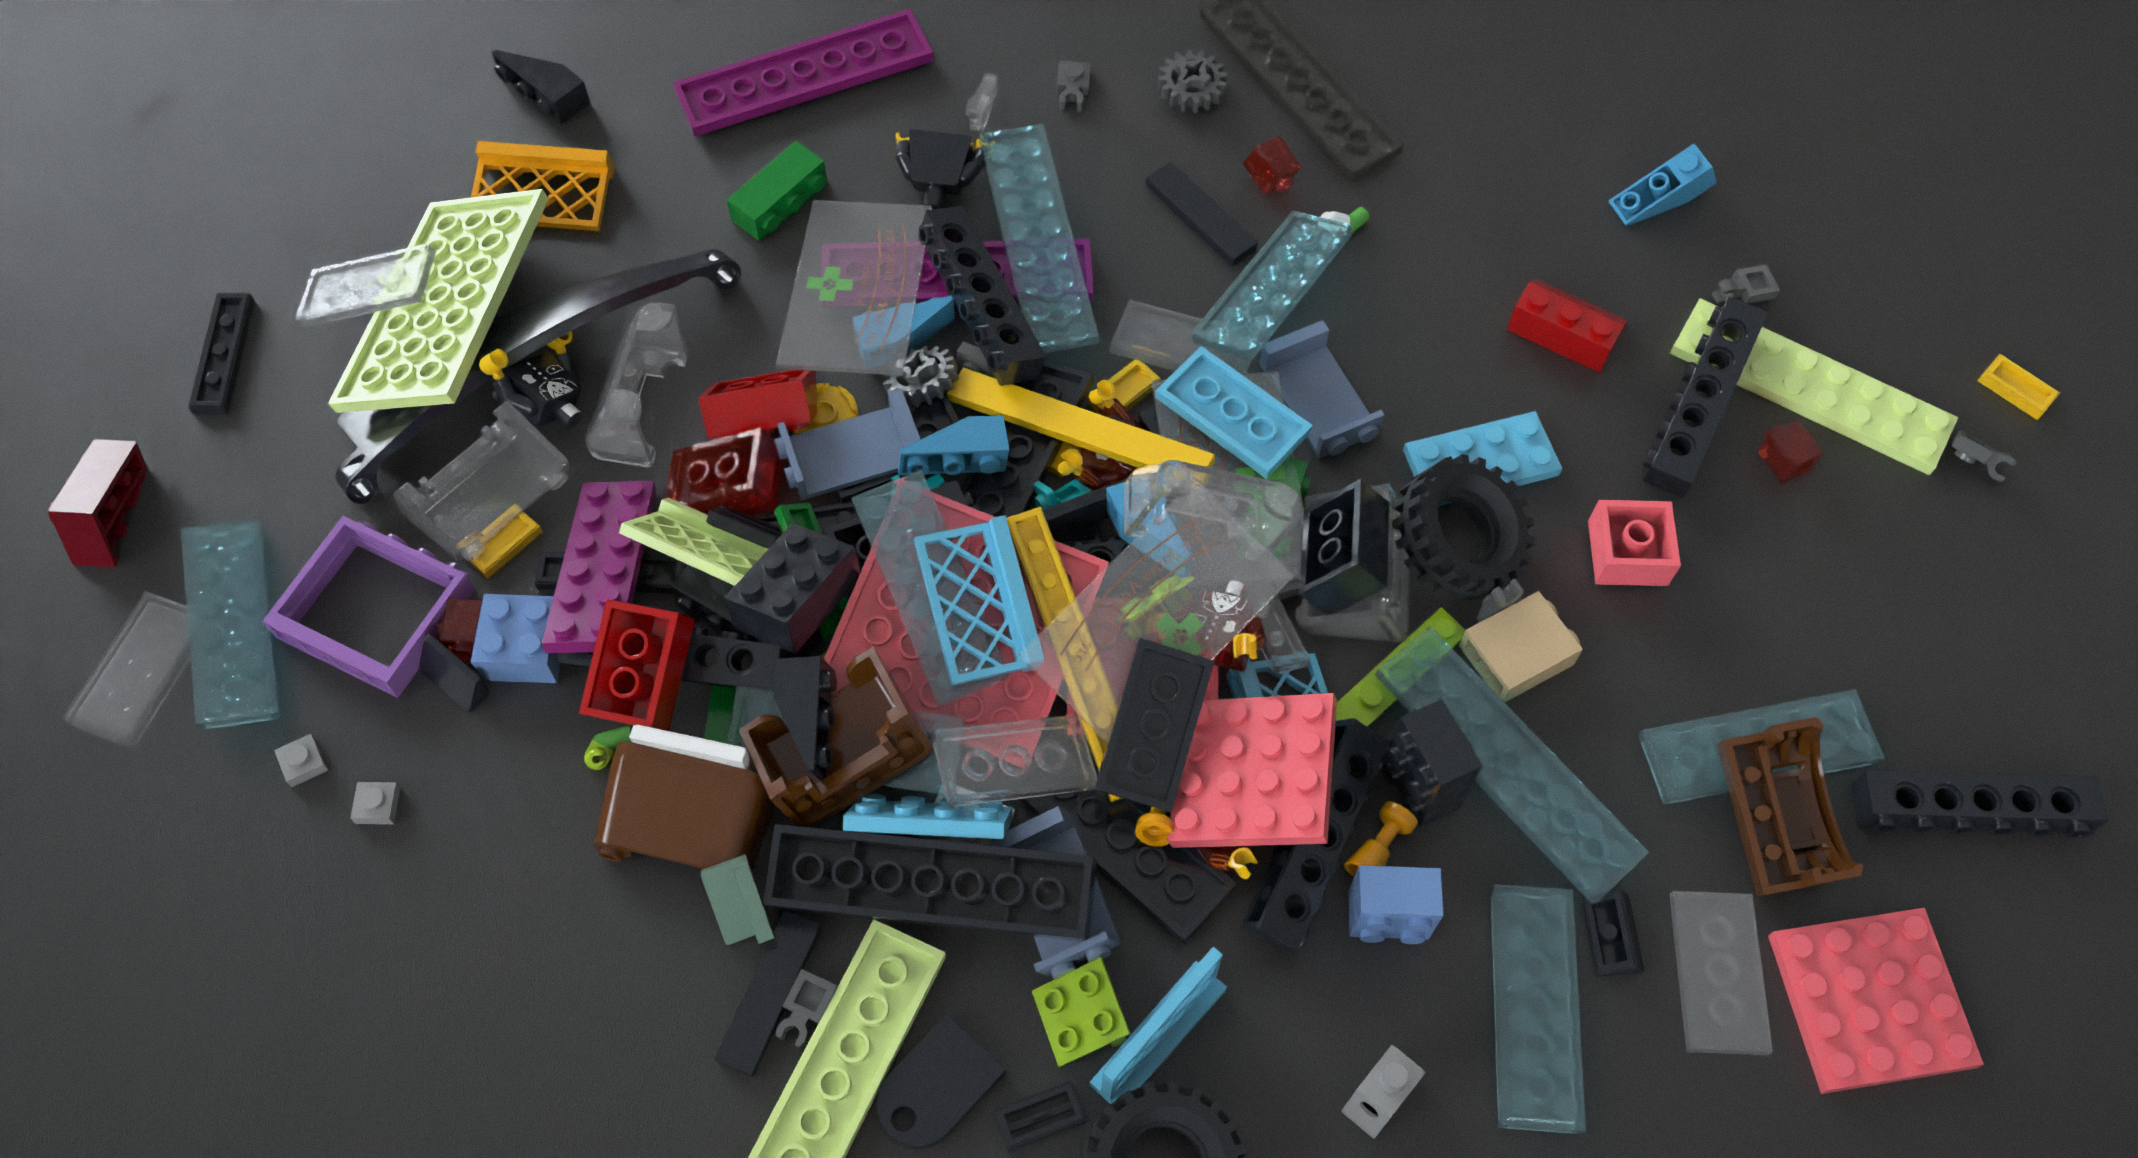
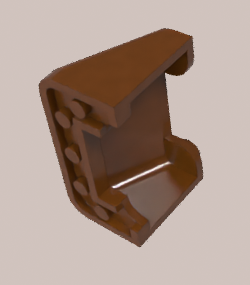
M874 647L856 655L846 668V675L851 684L831 695V706L835 714L834 728L829 730V744L832 748L833 761L832 766L827 768V777L820 781L808 771L787 725L780 717L776 715H760L739 729L770 800L796 826L814 827L916 765L931 752L932 744Z
M624 741L618 743L613 756L594 847L599 852L598 855L612 862H621L622 858H630L632 853L635 852L701 869H706L746 854L751 871L753 872L775 804L770 800L762 780L756 772Z

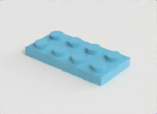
M1202 346L1156 389L1155 398L1266 479L1312 431V424Z
M1536 411L1405 443L1403 448L1414 477L1444 458L1451 456L1452 459H1455L1461 454L1468 455L1470 462L1478 457L1486 459L1487 469L1490 470L1498 466L1503 470L1501 478L1506 483L1513 480L1517 486L1557 477L1562 471V466ZM1442 501L1440 503V506L1450 504L1452 502Z
M867 794L862 797V800H857L843 815V831L1004 839L1012 823V807H1003V802L998 800L979 801V805H964V800L958 798H944L940 800V803H925V798L905 796L899 802L886 801V796L880 794Z

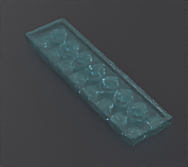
M1044 124L979 134L980 146L1019 308L1044 353L1098 344L1099 335Z
M1431 626L1382 665L1374 674L1410 713L1443 699L1483 765L1475 781L1592 905L1598 902L1649 853Z

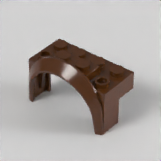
M1818 717L1772 725L1761 733L1724 739L1717 744L1757 897L1831 884L1862 876L1863 864L1855 862L1850 856L1840 833L1830 801L1820 752V735L1824 729V724ZM1792 765L1799 767L1798 769L1771 773V770ZM1820 845V848L1800 853L1793 852V850Z

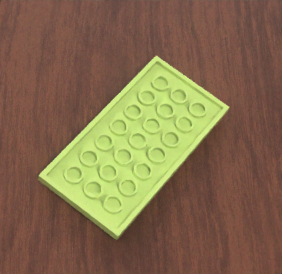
M543 189L430 203L328 403L336 413L455 403L549 200Z

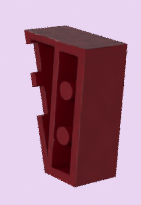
M94 439L87 451L81 456L80 462L71 476L66 479L65 485L55 501L50 504L48 510L49 519L54 524L72 565L116 567L119 557L114 555L113 552L118 537H126L129 528L126 524H123L128 507L136 506L148 469L137 441Z

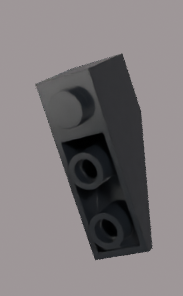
M499 50L491 52L496 63L494 70L498 77L506 84L510 82L525 100L531 99L546 117H553L561 125L591 103L584 81L563 64Z
M821 656L776 659L773 697L808 771L821 781L827 777V768L832 766L833 761L832 748L829 744V730H832L835 724V714L831 706V694L836 691L837 687L836 672Z

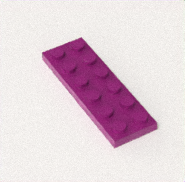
M654 481L583 483L542 640L545 653L594 652L606 599L632 604L645 545L620 534L619 530L623 522L652 513L657 492Z

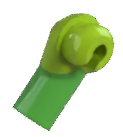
M626 725L595 735L584 755L586 765L593 770L604 768L609 763L618 743L624 741L632 742L629 738L632 731L631 726Z

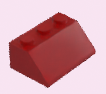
M1535 278L1528 283L1518 300L1506 330L1600 373L1628 320Z
M815 366L713 383L698 398L708 439L720 438L721 442H728L739 439L741 434L754 432V436H764L774 433L775 428H778L777 424L784 422L790 431L808 427L809 422H812L817 415Z
M606 599L579 714L629 725L638 724L669 731L695 619L677 612Z

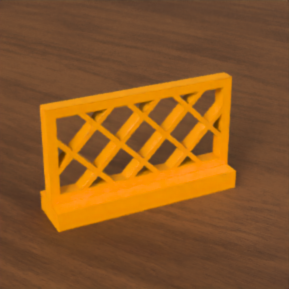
M477 141L475 153L479 159L471 198L496 195L497 191L510 182L518 192L536 190L543 185L550 193L547 196L549 200L545 208L557 201L564 210L555 217H545L542 213L536 227L600 231L609 178L613 179L615 170L607 150ZM487 169L501 170L505 175L491 186L485 182ZM524 172L533 173L537 177V179L524 188H521L514 180ZM556 175H565L569 181L556 191L547 183ZM589 177L600 178L599 185L589 193H586L579 185ZM573 188H576L583 197L567 207L561 197ZM589 203L594 209L592 220L578 219L574 213Z

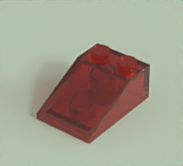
M761 427L674 450L665 499H673L708 515L709 510H714L723 504L748 515L776 510L784 459L780 460L774 439Z

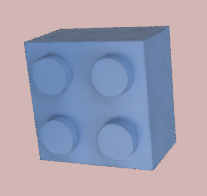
M484 594L471 658L472 665L483 681L558 682L561 664L557 662L558 653H545L542 645L554 596Z
M1359 865L1348 889L1349 937H1360L1361 941L1367 943L1382 942L1385 938H1400V941L1405 944H1420L1425 942V939L1429 940L1443 917L1441 868Z

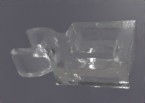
M985 73L982 84L978 86L975 96L968 99L966 116L970 117L971 131L979 133L984 131L992 111V101L998 93V87L995 86L998 75Z

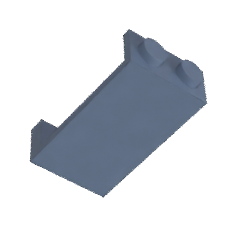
M1323 320L1262 344L1259 361L1261 368L1285 406L1313 425L1312 431L1306 440L1318 459L1329 454L1332 456L1338 455L1345 451L1348 446L1360 441L1366 443L1373 440L1380 433L1385 416L1382 410L1370 414L1326 346L1330 330Z
M901 388L888 391L889 407L799 434L789 436L785 423L777 424L780 438L774 439L780 460L785 458L788 460L790 467L784 468L790 489L797 487L801 501L898 472L900 449L921 440Z
M1059 806L1008 830L1004 839H989L991 846L1087 855L1072 813ZM1096 877L1089 939L1081 942L1034 937L1042 961L1034 964L1036 972L1057 979L1076 970L1074 966L1088 960V962H1092L1100 957L1102 959L1108 957L1111 954L1110 949L1121 944Z

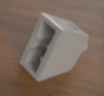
M1391 1045L1353 1093L1341 1112L1375 1139L1426 1072L1398 1048ZM1363 1102H1366L1369 1105H1371L1376 1110L1377 1114L1370 1112L1364 1106Z

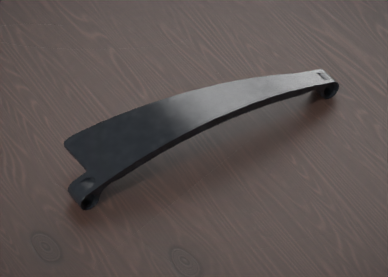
M711 249L587 281L493 319L454 404L493 377L483 373L479 363L484 356L496 349H501L506 353L508 364L505 368H508L551 341L592 320L638 300L677 287L691 278L705 277L721 289L732 288L740 280V266L722 251ZM454 404L343 412L337 422L357 447L336 471V481L345 495L357 504H365L372 501L379 492L377 472L383 460L404 447ZM363 478L360 483L352 485L357 479Z

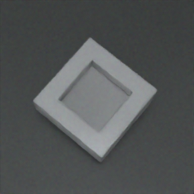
M308 734L274 750L284 778L291 787L328 771L318 742L312 734Z
M357 782L350 819L355 824H394L401 788L396 782Z

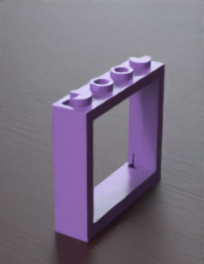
M342 516L262 622L275 638L399 698L419 670L424 638L429 635L439 641L475 589L468 579L469 574L459 569L456 563L450 562L446 565L438 561L434 554L424 548L415 550L408 547L404 540L394 534L389 533L385 536L366 521L363 523L356 522ZM357 546L446 588L390 667L299 623Z

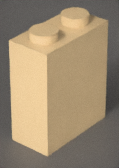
M1539 591L1466 629L1459 644L1463 653L1501 705L1573 666L1583 650L1577 635L1572 630L1567 629L1558 617L1555 606L1550 601L1545 600Z

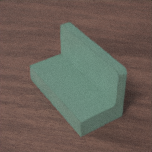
M746 854L701 871L700 874L726 945L756 935L759 944L774 938L772 927Z

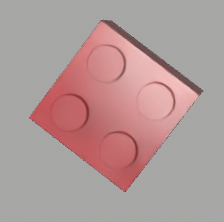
M1598 501L1588 520L1595 584L1668 586L1681 567L1672 501Z

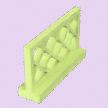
M670 498L661 500L657 512L623 522L619 530L620 534L734 586L768 550L765 547L709 525L706 522L708 515Z

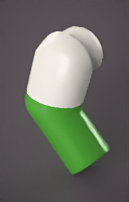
M1359 207L1350 215L1337 211L1325 212L1321 215L1319 223L1323 229L1330 233L1349 236L1366 223L1370 216L1365 208Z

